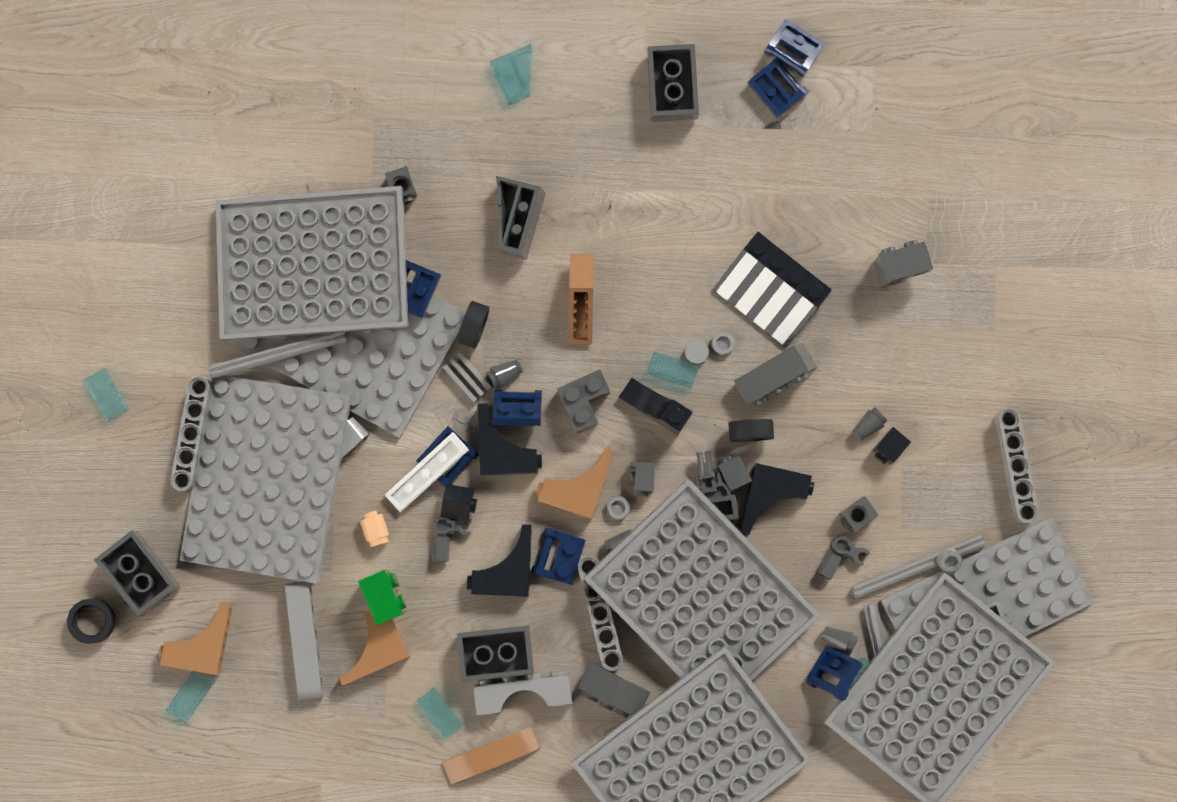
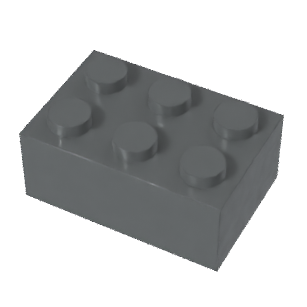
M695 44L648 46L647 61L651 122L698 119L699 104Z
M131 530L94 559L137 616L146 615L181 587L140 533L135 530Z
M529 625L457 633L462 682L534 674Z

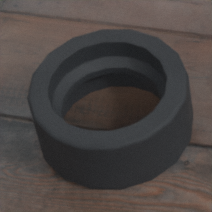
M471 301L460 328L457 341L459 344L476 349L487 322L489 306Z
M748 419L728 423L729 441L754 442L774 439L772 419Z
M95 598L83 599L74 604L69 611L67 617L68 630L72 637L79 642L86 644L100 643L113 632L115 614L110 605L103 600ZM87 607L98 608L105 616L104 628L96 635L84 634L78 627V616Z

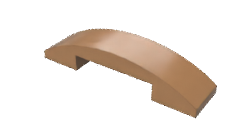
M532 726L443 761V765L450 783L454 784L538 750L540 747Z

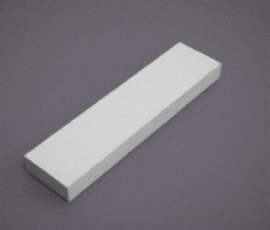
M454 432L451 433L390 489L385 496L401 513L467 453L469 449Z

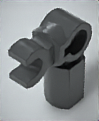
M439 517L435 520L433 526L437 537H434L432 561L449 562L450 538L447 537V534L459 532L463 536L471 535L470 531L462 529V524L471 523L472 519L469 518V522L455 521V519Z
M835 537L831 542L832 551L827 553L817 573L831 580L842 561V555L846 558L850 556L854 564L863 566L864 563L859 561L858 555L861 552L869 555L870 552L865 548H856V544L847 537Z

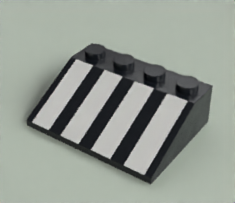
M757 231L712 289L785 348L832 291L830 287L759 231Z

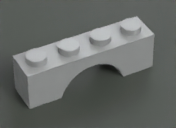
M563 670L549 672L550 677L540 678V673L526 675V680H517L516 676L504 677L501 683H493L492 679L479 680V685L473 686L476 715L500 713L506 699L511 694L522 690H529L539 694L545 700L548 707L572 704L569 674L564 675Z

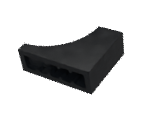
M632 377L619 396L621 400L677 436L693 413L676 400L653 391Z
M478 403L480 475L538 474V469H542V454H537V449L523 448L506 440L492 423L488 403Z
M755 463L740 532L744 535H750L754 522L770 505L786 499L806 500L808 495L812 496L815 482L811 481L812 476Z
M522 524L520 537L515 548L502 562L491 568L472 570V575L467 576V590H471V595L529 597L532 525Z

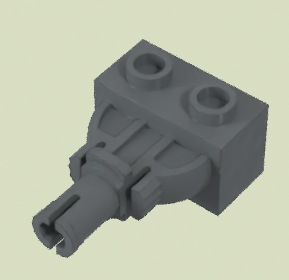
M711 450L704 452L706 463H704L703 452H697L701 485H699L698 476L693 477L694 485L728 520L738 519L736 497L731 495L727 485L722 482L721 473L716 474L717 483L715 482Z

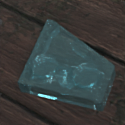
M531 44L490 61L492 70L508 105L530 97Z

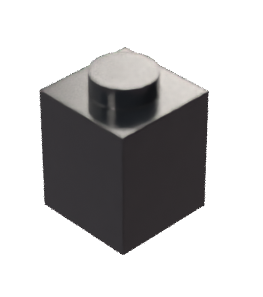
M892 427L872 449L876 453L874 457L884 465L886 463L891 465L909 446L911 441L896 428Z
M446 484L440 517L469 522L470 513H475L478 499L473 498L474 489Z

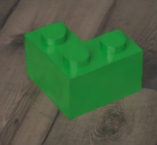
M384 569L358 581L376 626L405 614L403 609L407 608L403 596H397L398 591L396 587L400 585L395 573H390L389 570Z

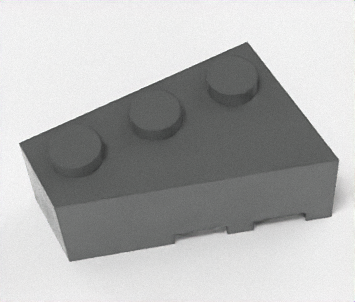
M496 176L499 249L505 255L527 260L546 192L540 186Z
M804 343L790 347L734 380L747 405L755 403L756 406H759L769 400L767 397L769 394L775 392L778 395L788 389L787 384L795 380L798 383L809 377L808 372L814 370L817 366Z

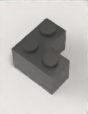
M918 240L904 243V248L897 250L895 246L883 249L874 260L881 288L902 283L908 278L928 273L933 269L925 241L918 243Z
M600 369L557 388V392L576 434L598 425V420L589 402L610 393V389Z
M592 662L589 663L577 687L586 692L584 697L596 703L599 699L601 700L600 706L610 711L615 707L614 712L626 718L629 714L633 715L644 707L651 693Z

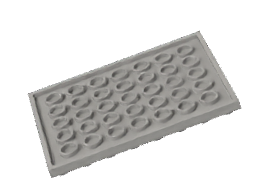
M401 186L216 200L220 340L228 341L409 327L403 188Z
M407 281V292L411 285L409 281ZM433 295L423 319L408 313L409 327L346 332V342L266 365L312 390L352 396L351 412L401 438L459 335L465 312ZM322 334L242 339L237 342L235 347L251 355Z
M230 376L212 379L211 395L179 561L319 584L352 396Z
M688 478L583 577L680 678L725 645L752 681L820 617V614Z
M942 572L848 689L849 695L844 701L839 700L823 722L922 802H945L1056 662L949 575Z
M724 645L572 760L571 764L600 802H758L812 760Z

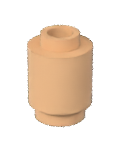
M376 510L363 514L364 519L360 520L366 542L370 543V547L388 542L387 535H389L383 514H377Z

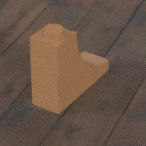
M570 254L569 344L592 345L594 254Z
M605 448L597 464L582 476L564 481L545 479L544 483L539 482L535 496L539 497L538 502L592 520L614 451Z
M220 602L214 620L197 636L180 642L164 641V646L160 645L158 651V659L161 660L160 665L220 675L233 604Z
M368 607L369 612L364 613L368 630L366 647L357 664L350 671L339 677L342 686L410 657L395 619L376 626Z

